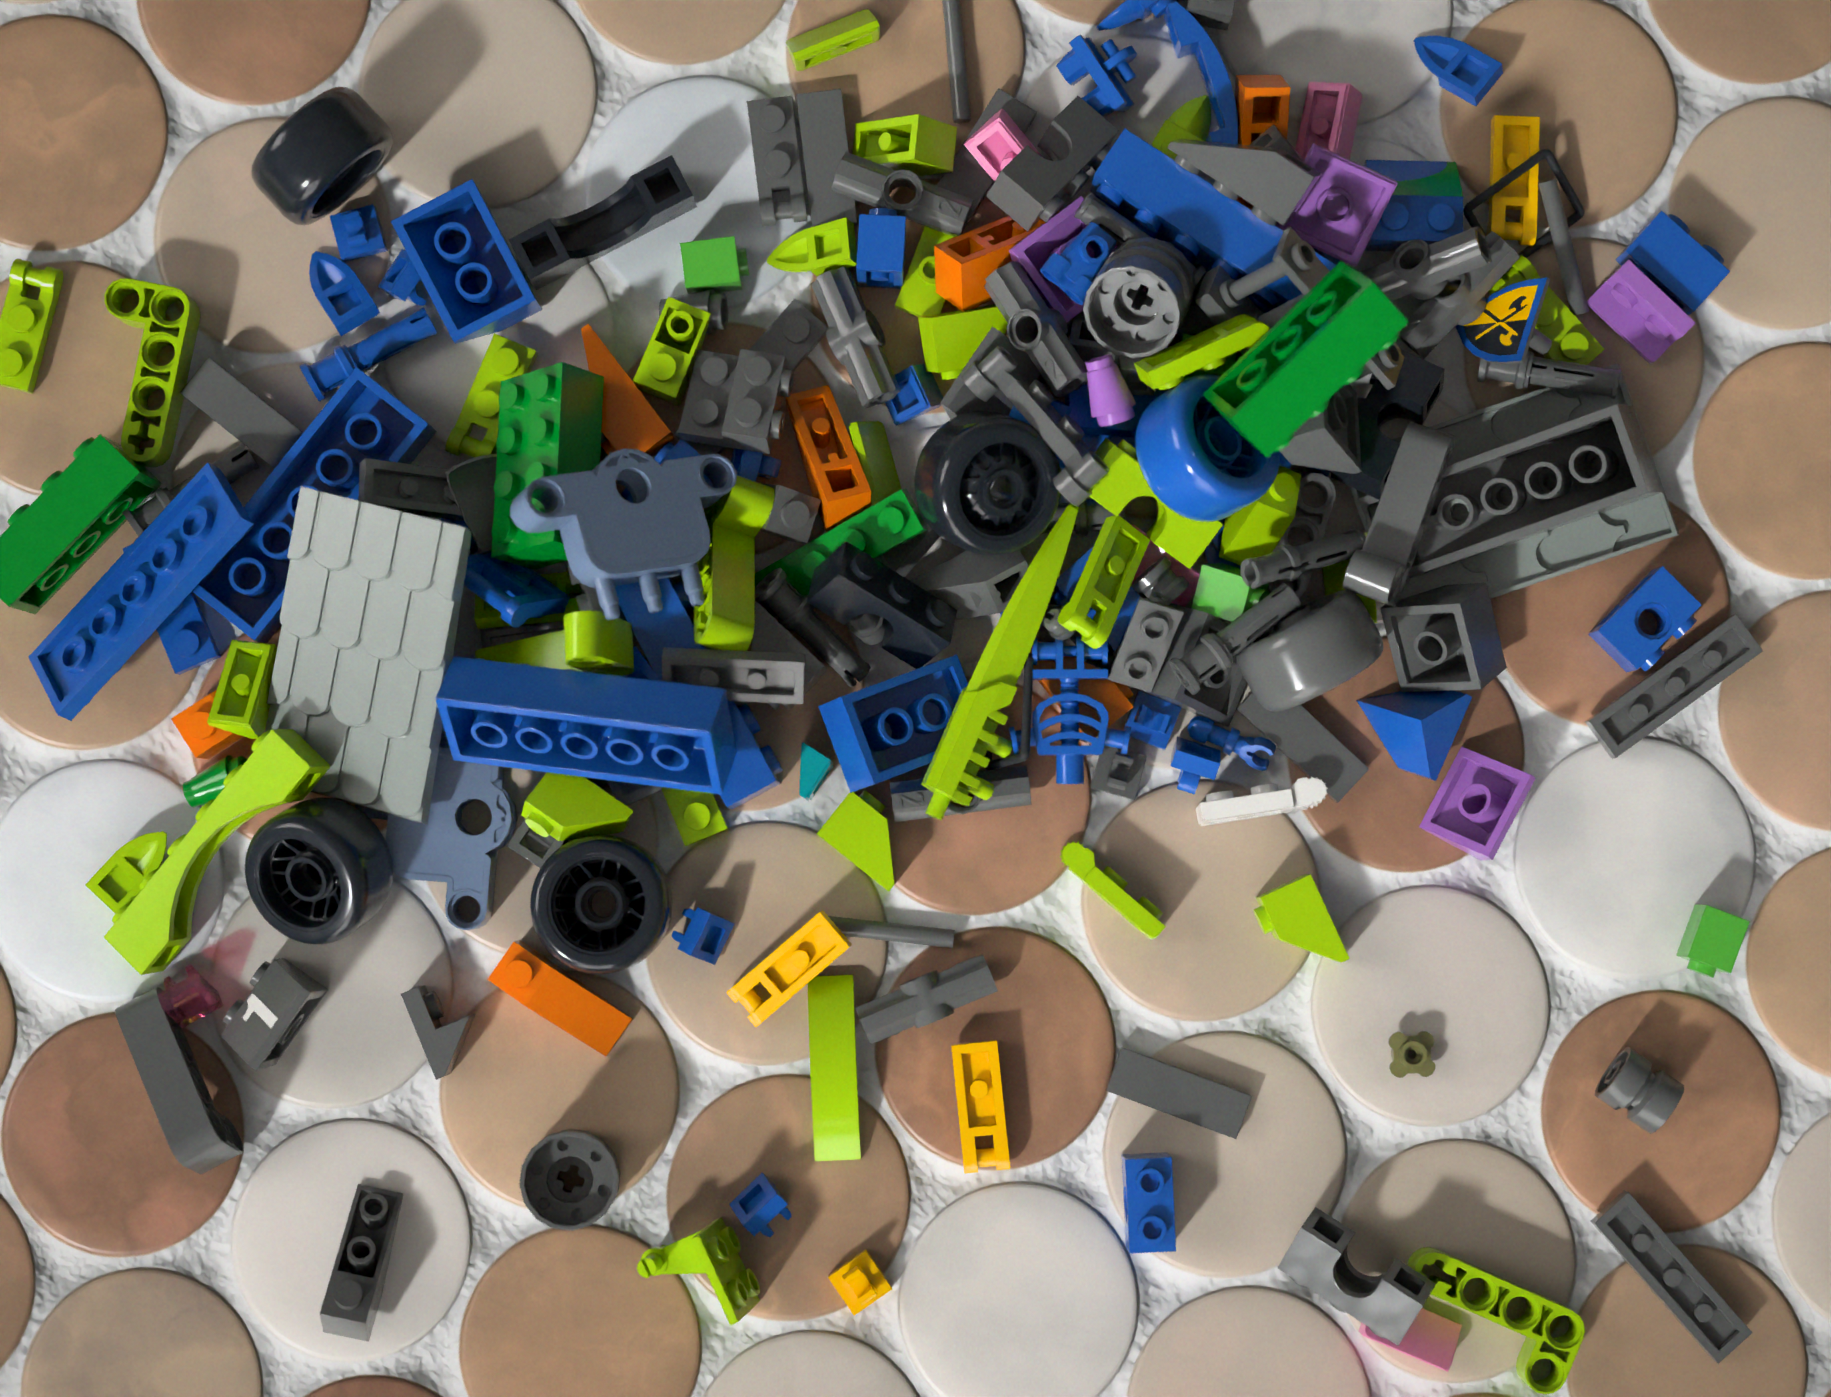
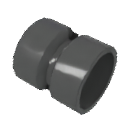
M1627 1047L1616 1056L1597 1084L1595 1096L1615 1110L1626 1108L1627 1119L1647 1133L1652 1134L1667 1121L1677 1107L1684 1092V1085L1663 1070L1651 1072L1652 1063L1633 1049Z

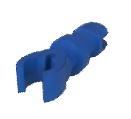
M1196 716L1190 720L1187 731L1194 740L1203 744L1208 741L1223 748L1222 753L1229 756L1234 752L1256 770L1265 771L1268 769L1270 763L1268 758L1258 757L1255 751L1262 750L1270 756L1274 755L1277 746L1271 740L1263 737H1243L1239 735L1240 730L1233 727L1230 731L1214 725V720L1204 716Z

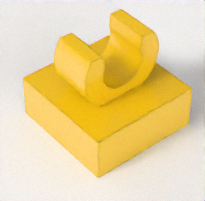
M867 1249L828 1275L829 1280L854 1316L892 1290L891 1284Z

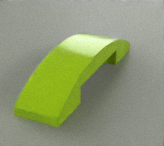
M853 974L816 976L808 983L810 1077L815 1161L861 1159Z

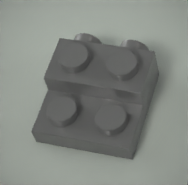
M740 349L739 356L698 350L678 431L680 440L770 454L773 439H780L783 433L785 413L780 411L783 397H790L794 382V370L788 369L786 356Z

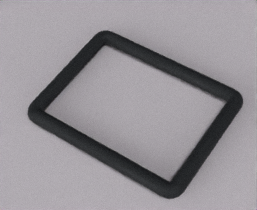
M1542 149L1469 201L1463 208V214L1471 228L1479 226L1486 237L1472 210L1543 159H1546L1575 210V213L1566 218L1568 227H1571L1583 217L1584 207L1554 154L1549 149ZM1548 231L1537 239L1534 245H1529L1519 252L1518 255H1522L1525 258L1531 256L1552 240L1551 232Z
M1029 653L1024 665L1021 753L992 760V752L987 750L984 757L990 759L987 768H985L986 770L1021 763L1029 758L1033 688L1032 669L1034 663L1031 653Z

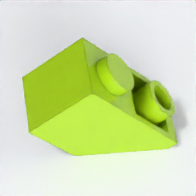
M668 296L633 379L634 384L640 391L680 407L691 380L697 351L702 349L711 314Z

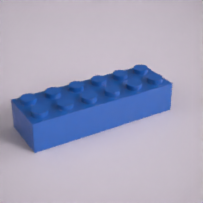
M1125 128L1094 173L1090 192L1094 193L1097 198L1154 239L1170 241L1177 250L1183 253L1189 262L1203 265L1206 267L1207 272L1220 265L1232 279L1237 281L1274 261L1273 256L1283 230L1260 220L1249 208L1221 194L1212 184L1182 168L1172 158ZM1315 252L1316 256L1329 271L1336 266ZM1286 275L1248 295V297L1260 311L1266 313L1303 293Z
M356 367L244 506L245 511L253 522L252 527L214 566L213 570L201 580L192 592L251 639L259 643H268L281 627L280 612L290 559L287 556L300 486L359 501L360 463L365 458L411 464L437 431Z
M671 578L658 579L663 609L657 613H650L648 611L647 604L643 600L639 582L615 586L619 600L618 605L626 620L632 624V631L658 680H662V653L664 647L711 649L696 644L694 641V621L690 613L694 612V606L690 604L689 596L686 594L681 581L674 584ZM728 701L737 753L723 794H720L727 808L734 809L779 785L780 782L776 774L782 772L783 769L772 748L769 745L761 748L754 734L761 731V728L750 707L747 704L739 707L737 701Z
M453 657L435 698L451 754L455 761L722 795L737 753L726 690L721 688L579 672L571 669H554L528 664L504 663L480 658Z

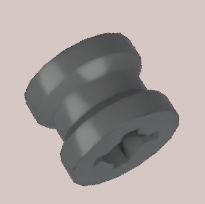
M1163 556L1140 574L1131 586L1137 593H1143L1147 598L1150 597L1151 592L1165 595L1169 599L1167 602L1168 606L1190 583L1184 577L1176 576L1171 570L1170 560Z

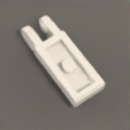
M1306 777L1297 779L1291 788L1286 790H1279L1278 784H1265L1250 788L1251 795L1234 798L1233 791L1205 795L1206 802L1200 803L1196 808L1198 825L1207 826L1307 810L1308 807L1312 809L1313 806L1317 807L1318 803H1321L1322 799L1326 798L1325 795L1328 794L1326 792L1328 788L1325 786L1326 783L1322 782V779L1320 780L1318 777L1307 779Z

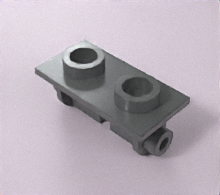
M1151 592L1149 598L1140 597L1107 680L1151 693L1184 611L1167 606L1168 597L1158 592Z

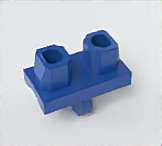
M1078 35L1069 42L1073 49L1056 66L1064 79L1073 86L1088 74L1091 75L1098 87L1082 98L1103 117L1114 111L1125 112L1135 105L1114 74L1118 72L1125 84L1137 77L1129 66V63L1137 56L1132 46L1119 51L1113 40L1109 39L1100 46L1108 57L1106 61L1090 37L1084 39L1082 35Z

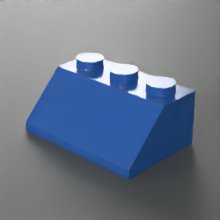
M473 179L391 221L455 344L503 331L542 310Z

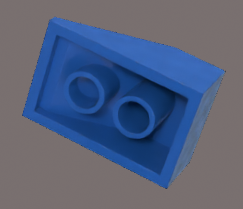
M957 654L818 706L851 793L931 763L960 693L964 687L968 686Z

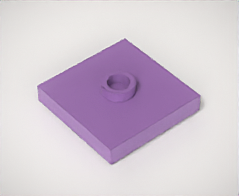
M1313 143L1304 163L1321 173V176L1292 221L1285 225L1277 222L1275 226L1283 231L1291 227L1311 247L1356 267L1398 183L1392 178Z

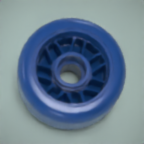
M1198 374L1189 377L1154 399L1142 413L1135 437L1139 466L1154 494L1175 513L1199 522L1222 520L1257 501L1272 486L1280 464V451L1273 452L1267 458L1239 434L1203 395L1222 376L1218 374Z

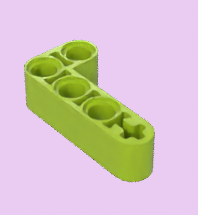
M120 278L113 281L107 287L104 294L105 306L114 317L124 324L144 329L121 435V447L132 460L146 467H158L169 460L173 451L184 399L180 391L187 384L200 322V310L197 303L180 289L130 278ZM138 293V306L131 312L123 313V299L128 294ZM176 301H182L184 304L182 316L175 321H167V308ZM167 345H173L175 349L173 360L167 365L158 366L157 354L159 350ZM163 389L165 392L164 404L157 410H149L147 406L149 395L153 391ZM144 418H147L153 422L160 423V425L157 427L150 423L148 426L143 421ZM150 438L155 440L153 448L148 447L144 451L139 448L141 441H148Z
M736 475L735 486L712 506L703 509L710 532V546L708 552L697 562L704 587L705 602L702 605L694 606V641L696 644L715 650L747 651L755 626V537L771 513L775 491L770 486Z
M598 611L571 612L564 616V630L485 647L475 651V659L480 658L504 663L528 664L554 669H571L579 672L625 676L634 672L632 624L619 618L607 620L604 613Z
M1423 1247L1412 1253L1407 1265L1436 1283L1430 1293L1431 1295L1526 1336L1516 1362L1517 1374L1525 1384L1537 1393L1545 1395L1555 1393L1561 1389L1584 1338V1322L1578 1314L1557 1301L1436 1248ZM1435 1263L1445 1273L1452 1275L1450 1284L1434 1275L1428 1277L1422 1272L1423 1266L1425 1264L1432 1266ZM1472 1278H1481L1484 1282L1482 1295L1476 1300H1466L1463 1290L1467 1281ZM1515 1297H1524L1527 1304L1525 1313L1517 1319L1508 1318L1506 1309L1510 1300ZM1557 1316H1567L1569 1321L1567 1332L1561 1337H1551L1549 1327L1552 1320ZM1539 1359H1549L1551 1363L1549 1375L1543 1380H1533L1531 1369L1534 1363Z

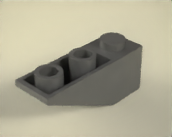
M1187 139L1172 141L1167 147L1177 154L1174 161L1178 165L1196 175L1201 170L1216 180L1213 187L1232 200H1236L1240 196L1254 206L1251 212L1256 217L1272 226H1275L1277 222L1285 225L1292 221L1321 176V173L1283 148Z
M966 550L910 581L956 609L955 620L998 614L1004 611L1029 566L1020 550L999 556L980 555Z
M361 1184L357 1185L320 1311L323 1332L369 1342L382 1297L403 1193Z

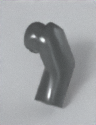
M1048 604L1041 624L1050 631L1051 637L1057 640L1069 639L1076 630L1068 631L1058 623L1059 613L1064 606Z

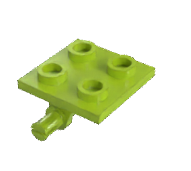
M722 1217L714 1220L704 1229L669 1245L649 1248L643 1253L641 1260L637 1264V1271L644 1278H650L651 1275L706 1273L730 1326L739 1322L760 1302L758 1297L760 1294L758 1280L751 1269H745L738 1253L741 1250L739 1239L732 1227H726Z

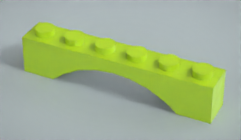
M294 729L268 730L255 740L251 747L253 751L251 756L243 765L237 766L226 776L223 782L225 788L216 799L207 802L201 807L195 816L197 822L191 830L171 844L167 851L169 857L161 867L151 871L142 880L139 886L141 891L136 898L121 907L113 916L112 922L114 925L104 938L140 975L164 971L190 940L192 914L197 891L207 866L221 845L241 825L259 813L282 804L303 801L331 767Z

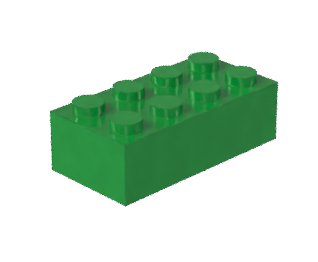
M1340 261L1203 395L1239 434L1268 458L1273 452L1284 449L1294 438L1295 431L1307 419L1314 418L1322 413L1328 406L1330 397L1344 384L1355 381L1364 371L1365 364L1378 351L1385 350L1393 345L1400 336V330L1409 321L1373 281Z
M560 362L501 381L498 437L496 441L497 461L494 483L492 558L533 570L568 561L560 530L527 533L514 524L510 514V507L512 501L535 479L592 471L600 464L603 376L565 362ZM531 498L534 507L545 513L543 504Z
M101 434L95 439L93 437L86 439L74 451L73 457L75 460L63 472L60 470L56 471L44 481L40 488L42 494L31 505H22L10 516L8 520L10 526L0 535V599L8 607L36 614L127 521L122 512L126 509L133 511L143 505L162 485L146 467L132 460L123 451L120 444Z

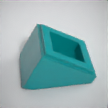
M802 742L799 795L809 801V799L812 800L833 768V762L804 742Z

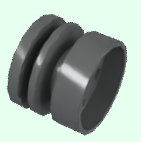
M1149 237L1128 240L1113 250L1087 290L1083 307L1087 328L1099 344L1113 354L1129 358L1151 356L1167 347L1193 303L1196 289L1193 268L1183 253L1168 242ZM1142 285L1149 288L1148 293L1141 290Z
M566 1129L548 1135L530 1150L521 1167L519 1186L524 1204L537 1220L553 1229L574 1231L591 1226L607 1213L619 1192L621 1172L616 1154L605 1140L589 1131ZM572 1165L579 1167L578 1175L585 1178L583 1185L576 1184L571 1191L564 1188L565 1180L559 1178L560 1171L567 1172Z

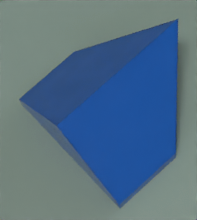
M1455 690L1398 691L1356 701L1397 767L1403 771L1436 781L1472 697Z

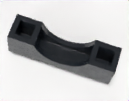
M671 155L632 175L627 183L618 191L594 206L570 216L556 219L549 218L510 238L509 242L534 288L538 290L695 209L697 206L689 186Z

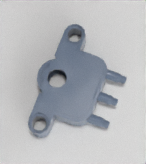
M621 449L610 453L592 471L547 476L533 480L512 501L510 514L514 524L527 533L560 530L568 564L573 575L582 584L596 588L600 607L603 609L607 620H614L620 616L619 600L615 586L639 582L643 600L647 604L648 611L650 613H657L663 609L658 579L675 577L680 574L685 592L689 596L690 604L692 606H699L704 604L705 598L697 562L708 552L710 546V532L703 509L712 506L735 486L737 480L736 470L726 457L719 454L665 460L662 464H659L652 456L640 450ZM703 475L712 481L714 488L705 482ZM616 483L625 486L630 491L633 503L624 500L619 495ZM531 498L543 504L545 513L534 507Z
M439 747L427 825L359 805H355V807L370 819L387 820L386 843L391 853L394 873L399 877L410 880L447 882L445 911L449 922L461 930L479 929L486 925L492 916L498 850L505 847L514 835L518 821L516 805L510 794L503 789L505 767L453 760L450 748ZM474 800L485 802L489 806L492 815L490 826L479 835H473L468 832L462 822V814L465 807ZM467 896L474 897L480 905V914L471 923L463 920L458 911L459 903Z

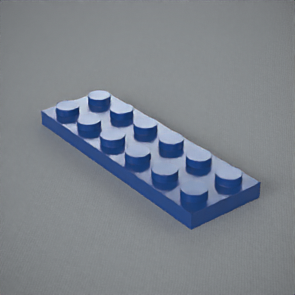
M207 462L28 657L57 715L72 721L252 527L253 522L220 468Z

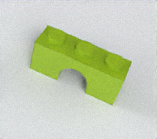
M1105 438L1095 453L1108 466L1109 472L1091 488L1092 494L1089 497L1117 517L1132 499L1140 496L1155 498L1158 506L1157 517L1146 532V536L1154 544L1190 569L1223 524L1219 520L1213 522L1190 520L1172 511L1154 494L1146 482L1139 466L1136 448L1124 439L1117 446Z

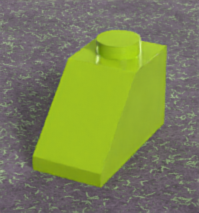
M921 114L856 123L852 154L896 171L901 169L909 170L917 176L953 172L957 127Z
M996 304L977 307L963 312L958 310L918 317L926 371L941 373L942 380L956 379L992 327L1004 334L1008 323Z
M1279 466L1272 486L1261 498L1225 518L1219 552L1220 558L1241 565L1245 559L1273 552L1295 517L1301 474Z
M546 772L525 800L521 815L526 818L525 822L529 828L543 837L551 835L558 841H565L588 835H607L624 832L630 822L633 810L585 777Z
M866 790L860 796L850 792L818 831L817 835L889 892L895 885L888 820L881 815L886 806Z
M1304 874L1255 897L1260 907L1253 909V912L1264 934L1272 932L1274 939L1342 963L1350 959L1311 874Z

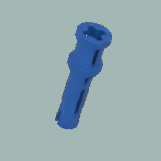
M423 307L403 320L376 332L348 348L346 345H338L334 347V353L311 365L305 362L299 367L317 400L321 401L325 399V393L342 385L356 367L363 372L371 368V366L411 347L415 343L437 334V331Z

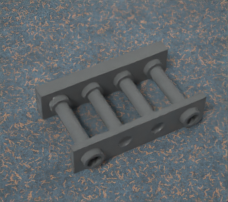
M1289 227L1282 233L1273 256L1274 261L1237 281L1232 279L1219 265L1206 272L1194 301L1216 325L1238 315L1246 314L1264 323L1271 329L1330 271L1316 256L1311 245L1303 241ZM1286 275L1303 293L1266 313L1260 311L1248 297V295ZM1394 343L1389 348L1378 351L1365 364L1364 371L1356 380L1373 373L1387 390L1395 387L1405 358L1401 354L1398 345ZM1246 347L1239 351L1244 355L1250 348Z

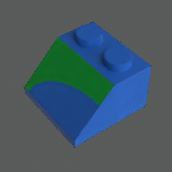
M1365 160V167L1396 180L1398 184L1364 251L1395 252L1400 245L1409 240L1419 239L1430 245L1463 232V192L1456 162Z

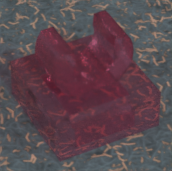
M192 965L186 966L188 978L179 983H176L170 976L164 978L165 991L157 994L162 1009L182 1028L223 1006L218 991Z

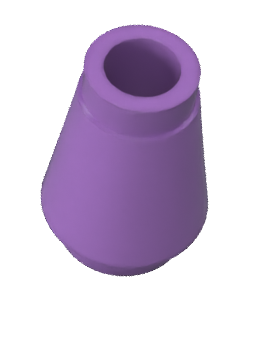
M1112 354L1086 361L1091 417L1097 418L1099 427L1118 424L1133 418L1135 414L1132 406L1136 402L1117 364L1114 363Z

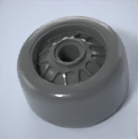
M1341 590L1301 606L1256 641L1241 650L1236 655V660L1258 703L1267 711L1278 712L1314 699L1356 676L1382 655L1384 647L1382 637L1361 598L1354 592Z

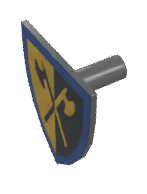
M1546 277L1525 280L1511 284L1486 298L1485 310L1479 318L1467 325L1456 326L1462 343L1476 357L1496 364L1524 363L1529 347L1539 354L1548 352L1552 346V340L1537 330L1535 326L1550 279Z

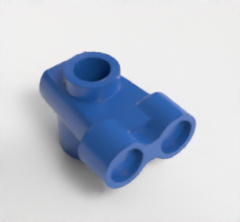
M1090 222L1078 236L1073 237L1067 242L1060 255L1052 253L1040 269V272L1050 282L1059 286L1072 301L1083 305L1087 290L1117 242L1096 223ZM1088 243L1094 249V258L1087 254L1086 246Z

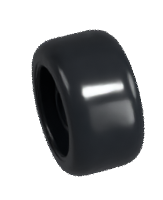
M334 87L303 105L271 135L253 161L252 178L258 189L284 217L297 225H309L327 216L345 203L373 176L392 148L393 135L388 125L358 93L347 87Z
M968 412L943 424L925 444L915 471V496L924 520L944 540L980 555H1005L1018 551L1033 542L1051 522L1061 493L1053 483V478L1061 470L1056 453L1031 425L997 412Z
M320 797L306 799L290 806L269 819L256 831L248 846L245 857V879L254 905L274 929L284 936L301 943L328 944L350 935L374 918L383 908L392 887L393 863L391 853L382 833L367 815L341 800Z
M601 834L574 839L551 854L535 878L530 898L533 926L546 950L564 965L590 974L619 972L633 967L646 959L664 938L670 924L673 906L670 883L658 860L636 842L619 836ZM602 890L610 892L616 902L615 910L608 917L598 916L592 908L593 897Z

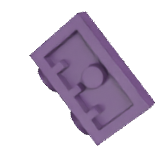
M1627 260L1587 300L1588 306L1648 363L1655 362L1671 344L1684 336L1696 323L1630 260Z

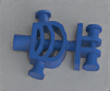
M1036 637L1032 645L1033 665H1037V661L1055 660V669H1032L1033 680H1060L1061 693L1044 700L1036 706L1032 713L1030 747L1036 746L1039 756L1056 755V784H1084V755H1101L1104 746L1120 748L1121 753L1126 754L1129 745L1131 727L1126 726L1125 730L1108 728V712L1104 705L1087 695L1078 693L1079 680L1108 679V669H1084V660H1101L1102 665H1107L1108 641L1106 640L1101 647L1092 649L1081 640V637H1076V646H1063V640L1055 639V642H1037ZM1063 656H1076V669H1063ZM1055 703H1060L1061 715L1048 718L1040 723V716L1043 710ZM1084 703L1095 709L1100 722L1079 714L1078 705ZM1061 723V733H1055L1044 739L1042 738L1041 731ZM1078 724L1093 728L1098 732V737L1095 738L1086 733H1081ZM1014 726L1009 727L1013 753L1018 754V749H1021L1022 730L1015 731ZM1061 741L1060 746H1050V743ZM1079 741L1089 743L1090 745H1079Z

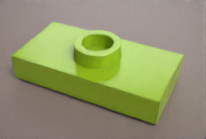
M926 226L924 227L895 303L896 309L917 317L942 313L946 300L936 293L934 245L954 238L953 236Z

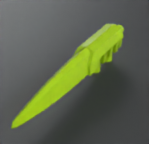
M1070 503L1052 528L1001 615L968 686L964 687L960 693L921 785L933 792L925 814L942 820L950 801L969 806L972 797L968 796V793L983 800H988L994 792V784L976 776L979 767L987 768L990 759L984 757L987 750L1002 758H1006L1012 750L1011 741L995 734L998 724L1005 725L1008 716L1000 712L999 709L1011 704L1018 688L1016 683L1032 648L1055 588L1079 506L1076 507Z

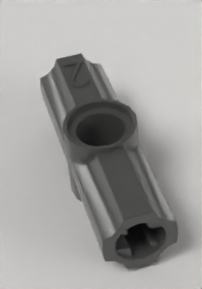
M846 151L840 160L831 187L833 192L876 208L896 210L897 216H906V220L916 222L953 237L961 235L964 231L974 202L973 199L920 180L916 174L909 170L901 169L896 171ZM897 187H908L914 192L915 197L907 204H898L891 199V192Z
M1477 226L1430 245L1419 239L1409 240L1395 250L1391 260L1359 273L1373 281L1390 301L1412 294L1416 299L1425 300L1438 295L1444 289L1448 279L1492 263L1491 251L1484 233Z
M1493 231L1485 237L1491 251L1492 263L1448 279L1444 289L1438 295L1427 299L1408 319L1409 322L1400 330L1399 338L1422 359H1425L1457 324L1467 325L1481 316L1487 304L1485 294L1520 258L1518 253Z
M1009 262L1001 268L995 269L985 279L986 284L984 287L1008 323L1007 336L1010 343L1015 348L1027 352L1055 397H1064L1070 392L1079 389L1088 381L1087 368L1066 336L1067 326L1063 315L1058 310L1047 307L1019 262ZM1036 323L1038 324V335L1036 334Z
M841 267L817 276V279L811 285L829 326L826 329L829 346L837 360L846 366L862 406L869 408L895 398L901 392V389L883 349V346L886 345L885 335L874 314L869 309H866L850 269Z
M1027 765L978 771L976 776L994 784L992 796L988 800H983L974 795L970 805L964 807H957L950 802L944 816L1032 805ZM924 778L890 782L895 822L934 818L925 814L933 792L921 785Z
M982 954L955 964L953 967L939 973L935 970L899 985L900 989L857 1006L855 1009L868 1041L872 1044L897 1035L899 1032L913 1026L917 1029L953 1014L954 1009L995 993L998 990Z

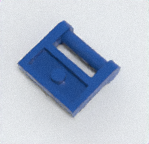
M491 553L468 555L464 586L501 612V618L512 627L521 626L528 618H542L545 615L565 612L570 596L534 570L492 558Z

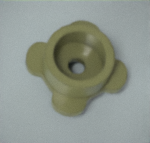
M1421 1031L1417 1035L1406 1036L1402 1032L1393 1033L1388 1041L1389 1046L1392 1048V1062L1389 1065L1390 1072L1398 1078H1403L1406 1074L1418 1073L1422 1077L1432 1075L1436 1067L1435 1063L1431 1060V1048L1435 1043L1433 1036L1426 1031ZM1410 1050H1414L1416 1052V1057L1414 1059H1410L1408 1057V1052Z

